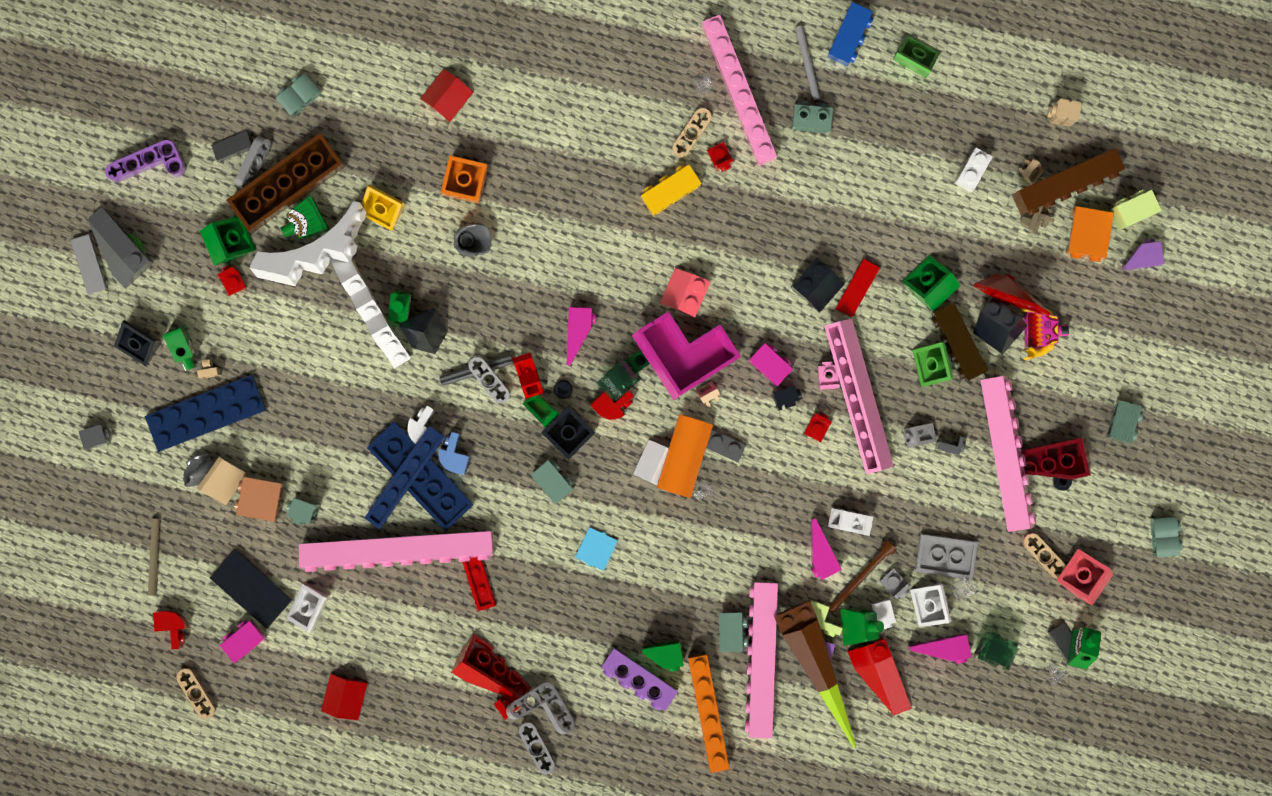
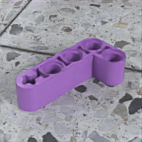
M163 140L110 163L105 168V175L114 182H121L160 164H164L168 173L175 177H180L186 172V165L177 145L170 140ZM171 145L172 152L165 154V147ZM150 153L155 154L152 162L147 161V156ZM136 160L137 167L133 170H130V163ZM175 163L180 164V169L177 172L172 171V166ZM114 169L119 170L117 172V176L112 175L113 173H115Z

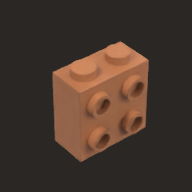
M243 477L238 486L240 498L236 499L235 502L236 515L272 522L278 521L284 483Z

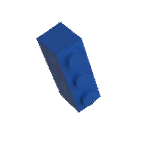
M851 3L827 58L847 67L850 62L854 63L858 52L855 50L858 45L862 46L866 37L863 32L865 28H870L874 18L871 17L873 11L856 3Z

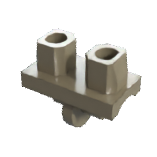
M1042 206L1039 207V212L1033 214V217L1023 215L1020 224L1028 229L1030 233L1036 235L1039 226L1046 228L1047 223L1053 224L1055 219L1050 217L1052 210H1046Z

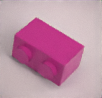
M764 343L748 361L777 387L793 370L790 367L792 363L786 357H779L776 354L778 350L772 344L767 345Z
M244 620L237 626L239 629L234 634L230 632L222 638L223 643L219 646L233 663L238 662L267 638L253 620L249 622Z

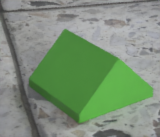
M907 34L893 61L927 78L941 52Z
M945 342L912 350L921 387L954 379Z

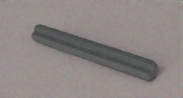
M508 354L489 360L487 363L493 370L512 365L513 360L512 356ZM481 363L473 366V368L478 367L480 369V374L485 371L481 368ZM469 367L442 375L439 379L441 385L445 386L474 377Z

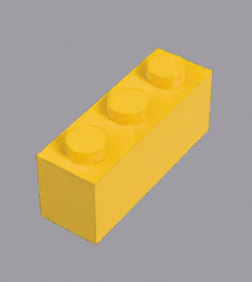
M684 164L674 170L675 174L670 177L668 175L658 180V185L655 187L650 185L642 191L641 199L652 216L657 215L701 186L702 183L690 165L686 167Z

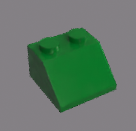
M238 216L212 222L200 230L214 266L230 262L256 251L247 228Z
M930 255L902 281L921 303L931 311H935L961 286L953 273Z
M679 640L642 646V653L663 669H669V672L679 671L680 667L684 666Z

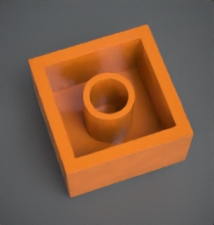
M449 155L441 194L480 204L488 165Z

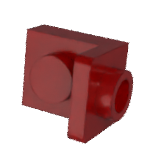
M724 142L707 150L716 171L721 170V172H725L732 168L731 164L734 163V160L731 158Z
M229 265L220 269L221 273L217 274V276L221 279L229 297L247 289L236 267Z
M819 412V414L814 413L804 434L821 443L829 426L832 424V421L829 420L830 416Z
M502 696L494 702V706L505 720L508 718L506 708L515 700ZM521 706L516 707V708L513 710V712L516 711L517 709H519Z

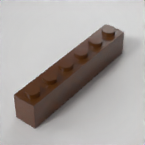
M1115 148L1013 193L1012 197L1020 215L1028 213L1030 216L1039 212V207L1044 206L1046 209L1055 205V200L1061 199L1062 202L1071 198V193L1073 192L1080 194L1087 191V186L1089 185L1096 187L1103 184V179L1107 177L1109 180L1119 177V172L1124 170L1125 167Z

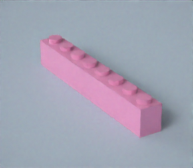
M717 15L702 21L703 31L757 165L761 166L776 160L777 155L721 16Z
M847 319L826 325L824 327L865 472L869 474L893 467L892 457L853 320Z
M1008 376L981 380L1007 530L1010 532L1033 528L1034 523H1036V516L1031 510L1033 499L1031 493H1028L1029 477L1024 471L1026 460L1025 456L1021 454L1022 438L1018 436L1017 432L1019 421L1014 415L1016 404L1014 398H1011L1012 382L1008 379Z
M754 582V586H750V597L753 598V605H749V617H752V624L748 626V636H752V642L748 647L751 663H747V675H750V682L746 683V694H750L749 702H746L745 713H749V721H745V733H748L749 738H772L776 620L774 615L777 614L778 583Z

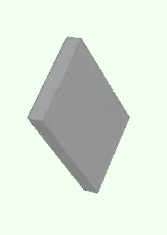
M920 533L915 571L973 580L978 541Z

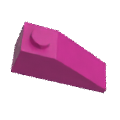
M569 307L567 366L572 365L592 329V324L596 323V313H592V308Z
M816 518L811 519V563L813 567L810 569L815 578L819 577L820 580H823L842 569Z
M964 633L908 645L911 651L949 661H956V664L965 663L967 658H972L968 638Z

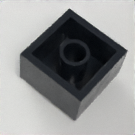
M568 404L541 433L569 460L596 433V430Z

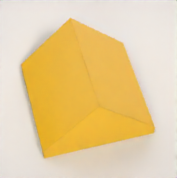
M370 184L367 187L361 204L367 212L366 218L391 231L394 229L406 206L404 202Z

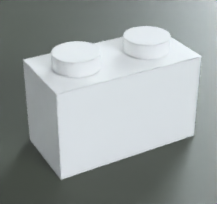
M975 148L954 184L970 193L974 191L992 156Z

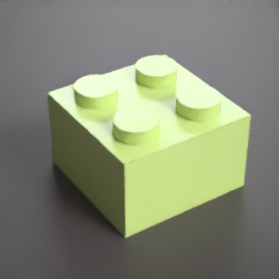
M1143 189L1131 195V200H1128L1126 197L1112 204L1114 208L1110 209L1109 212L1114 213L1113 220L1118 231L1162 211L1152 190L1146 192Z

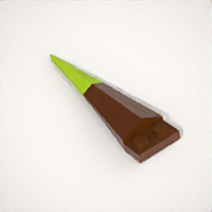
M804 601L775 614L774 618L782 636L848 740L856 749L855 740L821 628L810 601Z

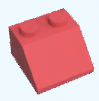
M675 268L660 304L695 318L710 285V281Z
M1078 549L1057 581L1075 596L1092 606L1113 576V573L1109 567Z

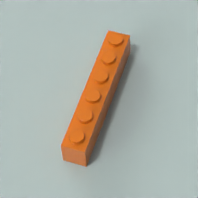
M707 653L688 656L710 773L729 770Z

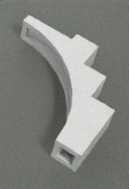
M353 201L342 219L319 239L301 248L287 252H257L249 268L258 278L296 286L303 270L323 274L325 268L329 265L330 258L350 262L358 247L354 242V238L357 236L367 212L360 202Z
M330 258L341 284L351 297L371 336L393 367L396 368L411 359L370 292L354 260L351 259L350 262Z

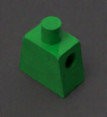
M857 607L841 609L843 646L877 640L879 638L878 632L884 630V624L882 621H877V613L875 611Z

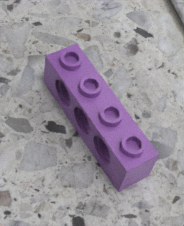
M615 647L601 666L604 669L603 674L611 679L614 676L620 680L619 684L626 689L630 687L635 690L634 694L640 699L644 700L647 698L652 702L650 705L658 711L661 709L666 711L678 693L676 688ZM619 665H626L628 672L621 675L617 672V667ZM640 675L644 678V683L642 685H635L633 678ZM657 686L660 689V693L657 696L650 695L649 689L651 687Z

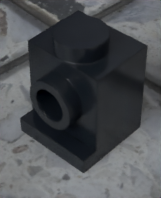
M795 386L772 393L777 411L782 410L781 406L783 405L785 409L796 406V401L803 399L800 389H796Z

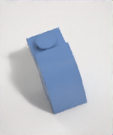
M451 432V435H447L444 445L447 446V450L439 449V460L448 471L465 475L470 456L455 453L460 434Z

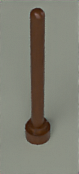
M887 539L881 544V551L832 602L828 610L830 613L836 611L886 556L893 555L897 551V548Z

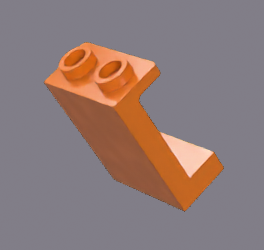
M1077 206L1072 208L1071 216H1073L1068 249H1066L1065 253L1070 254V257L1075 259H1081L1082 256L1089 257V261L1100 262L1101 259H1106L1114 213Z

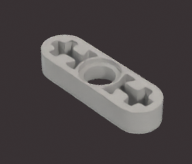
M261 136L254 139L235 178L236 186L244 188L256 179L270 150V140Z
M472 356L468 362L470 371L495 402L505 403L509 399V390L482 356ZM475 360L476 362L481 361V368L485 370L480 376L478 375L481 373L478 367L473 368ZM490 374L494 376L495 380L492 384H486L483 378ZM496 385L501 392L505 391V397H496L497 391L494 388Z
M532 722L523 723L520 726L519 734L537 769L542 774L551 773L555 762L539 731ZM524 727H532L533 730L531 731V734L533 738L537 735L538 739H534L530 743H528L527 740H530V737L528 734H523V731L525 730ZM538 742L542 745L543 749L540 753L532 751L531 746L533 743ZM545 752L547 756H544L545 761L551 762L549 770L541 768L543 765L541 758L538 761L536 757L542 756Z

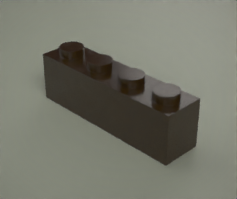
M953 302L931 313L933 317L930 319L933 326L939 328L941 335H939L941 342H945V345L947 344L950 350L948 352L952 363L956 362L959 368L956 369L959 378L967 382L988 372L955 303Z

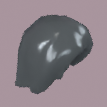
M469 223L458 228L454 233V248L459 254L475 257L477 255H484L492 247V235L486 226L480 223Z
M198 454L196 457L186 461L187 467L183 474L185 487L198 486L215 463L209 454Z

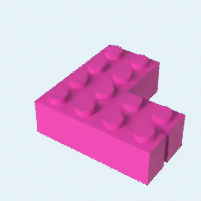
M669 311L632 335L673 400L741 357L721 325H718L689 344Z

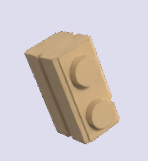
M1059 99L1056 103H1052V106H1049L1047 117L1050 118L1051 124L1059 125L1061 123L1063 126L1070 127L1079 120L1082 104L1078 101L1069 102L1066 99Z

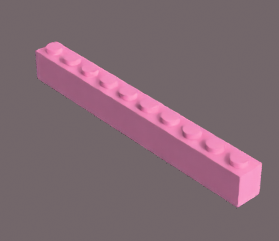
M491 531L299 544V567L305 569V572L317 571L316 568L332 571L340 566H343V569H355V565H362L363 568H373L374 564L390 567L393 566V563L399 562L405 566L413 565L414 561H420V564H431L432 560H439V563H449L451 559L458 558L459 562L470 561V557H478V560H489V556H494L493 534Z

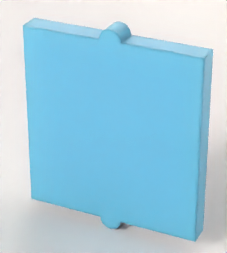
M589 527L575 558L588 563V566L592 565L604 571L618 540L605 535V532L601 533Z

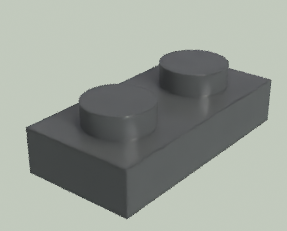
M712 430L706 448L739 463L746 445Z

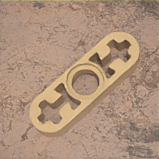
M700 108L694 113L673 144V153L676 157L684 158L689 154L711 121L709 110ZM703 113H706V118L708 120H702V122L699 125L703 127L702 129H700L697 125L692 124L693 121L695 123L698 122V114L702 115ZM689 128L697 130L695 138H689L686 135V131ZM684 137L688 141L684 148L686 152L678 153L676 146L683 144L684 140L681 138Z
M1029 533L1023 538L1024 547L1053 578L1058 579L1060 574H1054L1055 568L1051 565L1048 568L1047 565L1056 559L1057 561L1054 564L1057 567L1062 566L1061 572L1065 569L1066 565L1037 534ZM1036 538L1035 544L1038 547L1042 544L1044 547L1040 548L1035 554L1034 551L1037 549L1032 545L1028 546V539ZM1042 551L1050 553V559L1046 562L1040 559Z
M190 668L180 670L177 674V682L198 716L203 719L212 717L215 714L216 707L195 672ZM183 672L185 674H190L189 681L191 683H193L194 681L196 683L195 685L189 687V689L186 688V686L190 685L188 681L182 680V677L184 676ZM193 688L200 689L201 697L199 699L192 697L191 691ZM204 697L206 701H204L203 704L206 707L210 706L211 708L209 710V715L207 713H202V710L204 709L202 704H196V702L203 700Z

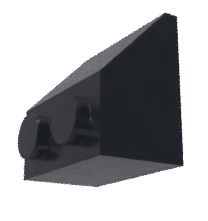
M816 258L791 289L820 313L843 287L844 283L827 265Z
M993 297L981 311L973 333L1003 355L1025 330L1027 324L1020 315Z

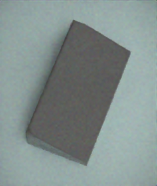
M246 130L211 146L217 162L221 163L249 151L252 142Z
M1062 622L1047 633L1068 665L1071 633L1064 622Z

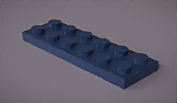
M250 375L144 417L157 451L161 452L267 410L254 376Z
M394 421L367 449L394 476L416 444ZM431 459L408 490L445 531L474 505Z

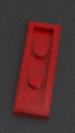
M863 259L835 309L852 318L880 267Z
M470 557V561L462 562L477 611L496 606L482 560H478V557Z

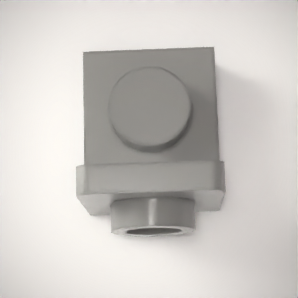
M933 423L904 429V439L908 448L937 442Z
M894 568L879 581L896 599L899 597L902 599L909 593V583Z

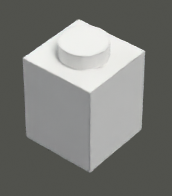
M889 599L870 604L871 611L877 613V621L883 622L884 629L890 628L892 623H896Z

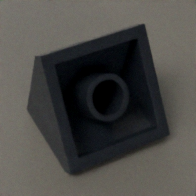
M435 308L399 324L413 349L436 354L447 334Z
M123 320L114 347L147 366L162 341L132 322Z

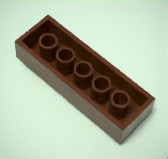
M319 133L227 199V202L247 230L254 233L345 168V165L325 137Z

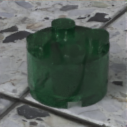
M624 358L596 383L611 400L616 402L642 378L629 361Z
M993 631L983 633L973 655L978 656L980 660L994 667L1001 665L1003 666L1002 670L1009 671L1018 652L1017 647L1019 644L1011 640L1000 639L1001 635Z

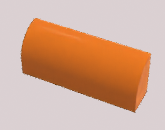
M679 414L656 488L691 498L712 431V424Z

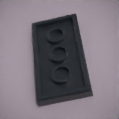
M237 549L228 556L210 577L216 585L266 629L293 601L290 596Z

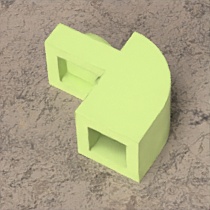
M810 599L824 634L835 637V634L840 635L842 627L825 621L829 606Z

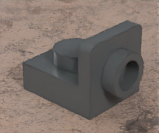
M958 436L956 446H954L953 441L942 439V442H936L935 449L960 455V452H964L966 441H964V436Z

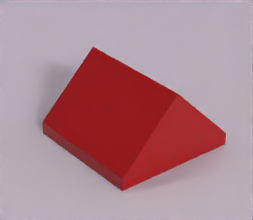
M443 69L420 99L447 121L451 122L474 92L456 76Z
M330 674L321 712L335 718L359 720L368 683Z

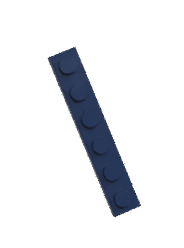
M432 425L427 428L364 517L367 521L378 529L383 527L446 438L443 433Z

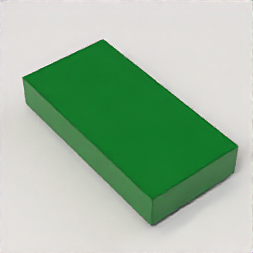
M540 394L528 398L523 403L545 428L559 415Z

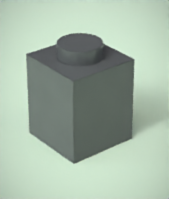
M103 424L78 431L84 450H90L110 443L111 432Z

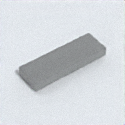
M88 234L72 239L71 244L87 294L91 295L106 290L107 286L91 236Z

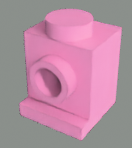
M821 362L822 366L817 367L819 390L840 388L836 366L833 365V362ZM826 372L832 373L831 379L825 377Z

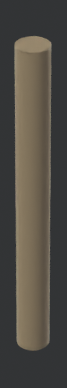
M152 518L148 581V595L150 596L156 595L160 519Z

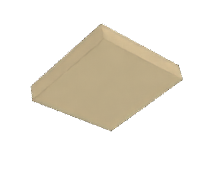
M218 457L197 489L226 505L238 489L240 480H243V477H246L248 473Z

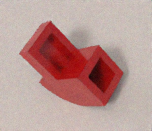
M531 352L512 358L525 399L544 393Z
M627 391L614 403L604 392L590 406L601 417L607 420H617L625 416L620 409L622 407L627 409L634 402L632 400L634 395Z
M173 610L153 612L154 632L170 630L171 650L183 648L185 634L181 629L189 628L186 618L181 613Z

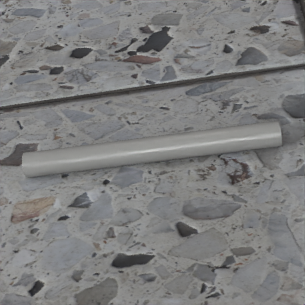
M797 26L795 29L813 101L820 100V95L803 26Z

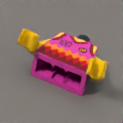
M1022 309L1023 312H1026L1024 313V321L1027 324L1024 330L1025 349H1022V351H1026L1028 356L1024 360L1044 356L1053 350L1054 344L1059 342L1058 336L1069 335V325H1058V316H1054L1053 312L1047 309L1050 312L1049 316Z

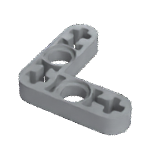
M549 682L538 685L511 702L506 708L507 716L512 720H516L542 705L558 733L567 734L575 727L574 720L558 692ZM544 689H548L549 692L541 697L538 695ZM528 696L534 698V706H530L527 703ZM553 703L559 706L558 713L552 711L551 706ZM522 705L523 708L514 714L513 710ZM564 722H567L568 724L566 728L562 727Z

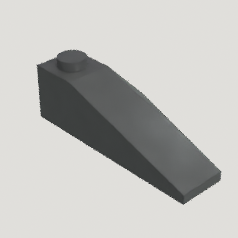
M100 207L87 219L111 274L125 289L154 263L103 207Z

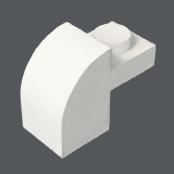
M429 406L421 408L417 415L418 421L410 418L408 422V434L415 444H417L427 430L426 424L435 411Z
M832 508L828 527L870 536L873 517Z

